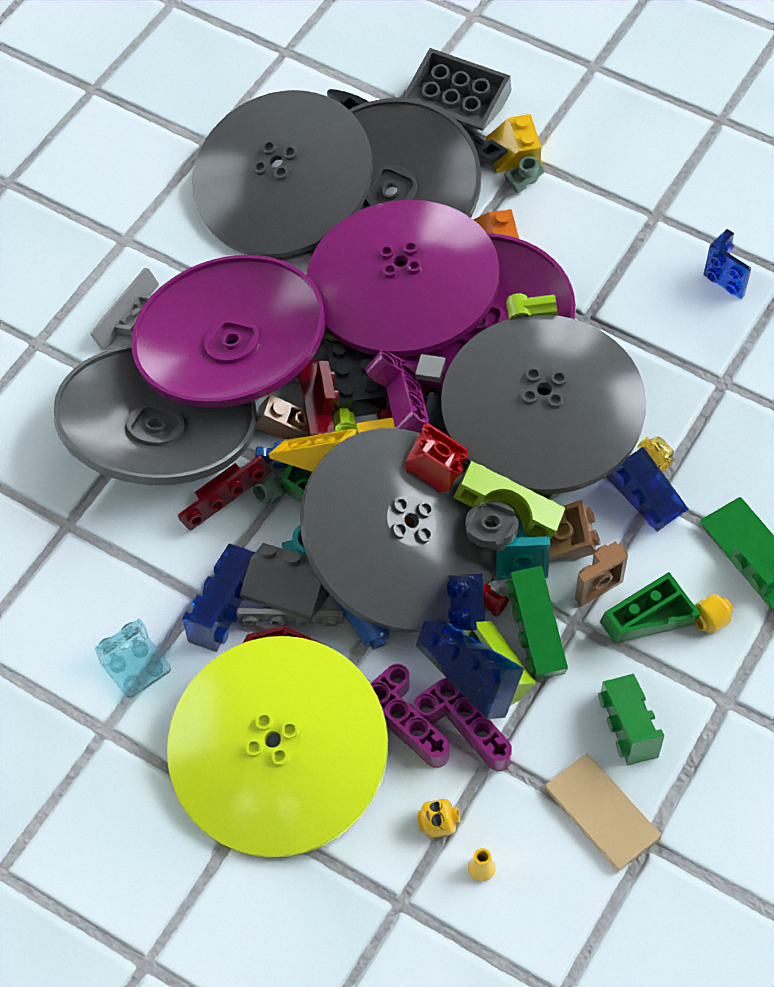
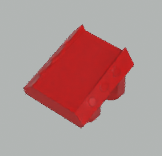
M426 423L405 461L406 472L414 473L437 488V493L448 491L463 470L462 463L467 458L468 449L434 426Z

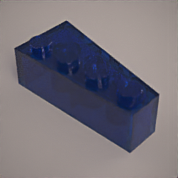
M230 543L227 545L214 566V577L208 576L204 582L203 595L195 596L192 601L194 606L192 612L186 611L182 617L189 643L214 652L218 651L221 644L224 645L229 636L228 629L231 623L236 622L238 619L237 608H239L242 600H244L240 598L241 588L250 559L255 552Z
M424 621L415 646L486 720L506 718L524 668L445 621Z

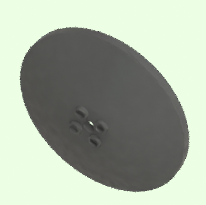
M285 90L268 93L235 108L207 136L200 148L193 170L192 187L194 201L205 225L215 237L228 247L246 255L272 258L295 256L315 249L335 225L360 210L371 185L373 175L372 150L359 120L338 101L316 92L304 90ZM276 160L283 161L280 166L272 167Z
M406 98L379 99L349 109L362 125L369 140L373 156L371 185L360 210L390 201L422 200L452 207L470 218L472 217L481 190V166L472 139L455 118L434 105ZM388 188H397V192L395 194H386V190ZM398 262L396 266L400 267L404 262Z
M531 315L516 317L494 324L474 336L462 347L446 373L442 387L441 406L446 433L450 438L468 449V455L465 459L468 465L471 461L483 465L487 469L507 477L509 480L537 494H560L595 484L614 472L628 458L635 448L643 429L646 414V395L643 380L632 358L606 333L587 323L568 317ZM540 388H547L551 393L543 396L537 391Z
M132 345L104 351L79 364L64 378L58 388L54 401L56 431L64 446L75 458L89 468L108 477L143 485L182 484L206 478L223 470L244 453L253 438L256 426L257 412L255 400L229 407L202 408L183 405L161 396L142 378L134 361Z
M379 428L360 432L346 438L330 450L313 470L304 490L300 511V527L304 548L311 567L325 589L339 604L358 618L372 625L400 632H422L436 629L456 620L476 604L474 599L483 585L490 583L494 574L496 551L480 547L467 539L465 519L473 507L453 498L468 465L465 462L462 463L463 470L453 482L450 490L437 493V488L414 473L406 472L405 461L420 433L397 428ZM405 516H409L414 520V528L406 525Z

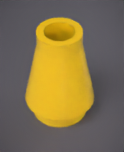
M485 848L476 850L474 856L468 862V872L473 879L487 881L496 872V864L491 857V853Z

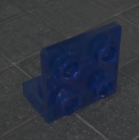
M726 229L709 246L703 275L711 282H715L726 289L731 295L742 299L746 293L751 267L730 254L734 248L733 239L735 233Z
M483 573L449 575L447 594L450 597L451 608L448 611V619L450 624H452V629L475 631L477 630L476 622L485 621Z

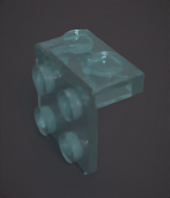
M140 618L125 624L119 632L111 637L102 639L98 646L95 647L99 662L127 698H133L171 671L170 664L150 640L146 626Z

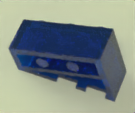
M644 447L628 456L614 472L606 477L657 532L689 510Z

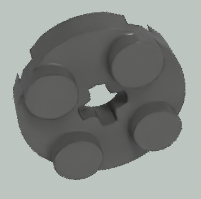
M488 502V506L482 507L476 505L468 512L465 519L467 539L480 547L489 548L493 551L504 550L506 545L510 544L518 534L519 523L515 517L514 510L500 502ZM492 523H496V527H488V526L486 525V524L491 525Z

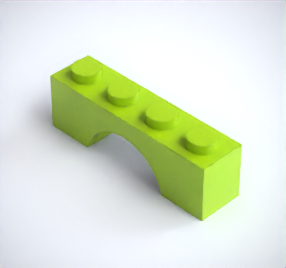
M471 461L464 472L453 497L471 507L476 505L482 506L488 502H500L510 506L521 519L523 533L531 537L549 536V539H551L557 531L565 507L553 500H549Z

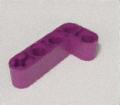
M381 350L367 365L365 371L372 380L386 387L395 428L419 433L424 424L429 422L420 382L414 374L406 370L404 363H407L406 361L386 350Z
M392 664L371 683L376 695L385 697L380 701L384 712L387 728L429 766L434 768L443 767L449 761V741L402 699L410 688L409 670L402 664ZM394 678H401L404 680L401 683L392 682ZM394 713H402L404 715L399 719L392 717ZM415 730H420L424 734L421 736H413L411 732Z
M443 678L415 698L414 709L433 725L446 716L492 770L503 771L510 766L512 755L510 742L456 680ZM444 692H451L454 695L451 697H444L441 694ZM423 707H430L431 709H433L431 712L428 713L420 711V709ZM462 711L469 712L471 715L468 717H461L458 714ZM479 731H484L488 736L478 737L475 734Z

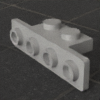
M149 268L142 269L90 332V335L100 349L106 350L118 334L132 336L134 324L140 311L159 285Z
M265 606V609L237 608L238 619L243 621L244 624L249 625L258 624L259 621H269V624L272 625L296 622V625L299 626L322 623L323 626L335 627L338 626V623H344L343 611L318 610L313 619L309 620Z

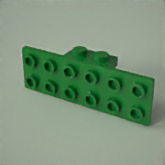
M738 497L702 518L700 525L774 612V535L741 497Z

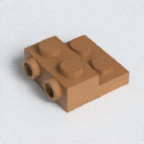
M582 500L563 506L565 510L557 531L550 539L549 563L569 556L572 560H577L593 555L597 550L596 546L600 545L599 535L596 530H592L591 523L596 522L594 512L591 507L587 508Z
M615 541L608 546H600L594 552L592 566L588 565L579 572L575 601L580 607L624 581L628 553L623 545L617 544Z

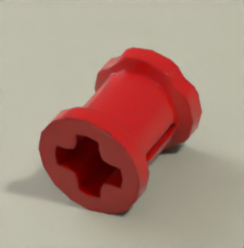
M486 583L479 590L474 601L477 605L482 604L492 611L493 616L498 617L506 608L509 598L507 596L502 597L491 589V585Z

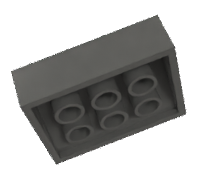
M429 48L402 98L414 99L434 105L447 112L459 123L483 131L505 105L512 91L511 75Z

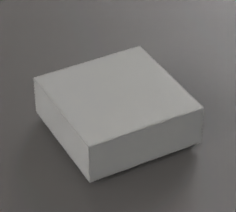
M421 354L415 373L416 379L440 383L446 365V358Z

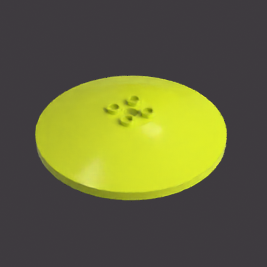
M273 636L248 641L227 650L209 662L194 677L182 694L171 720L167 744L168 768L171 782L182 807L200 829L222 845L237 852L265 858H284L309 853L324 847L348 831L361 818L376 796L383 779L388 756V732L384 712L375 691L363 673L350 660L332 648L316 641L290 636ZM274 733L279 734L281 737L279 745L274 748L268 747L266 744L268 736Z

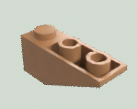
M271 394L259 406L256 414V429L283 439L309 436L305 410Z

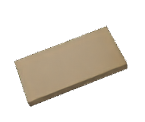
M588 753L545 785L544 789L618 873L662 837L659 831Z

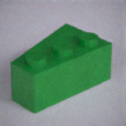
M668 572L605 611L600 624L613 642L619 643L694 625L701 614L671 573Z
M634 673L603 681L598 698L601 707L607 709L609 729L611 733L615 732L617 736L616 747L619 756L625 758L627 766L658 758L665 735L662 729H655L651 721L655 719V715L652 710H647L644 702L646 697Z

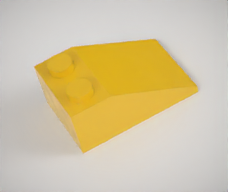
M354 428L284 440L269 453L270 459L313 472L317 464L330 450L346 438L355 435L356 430Z

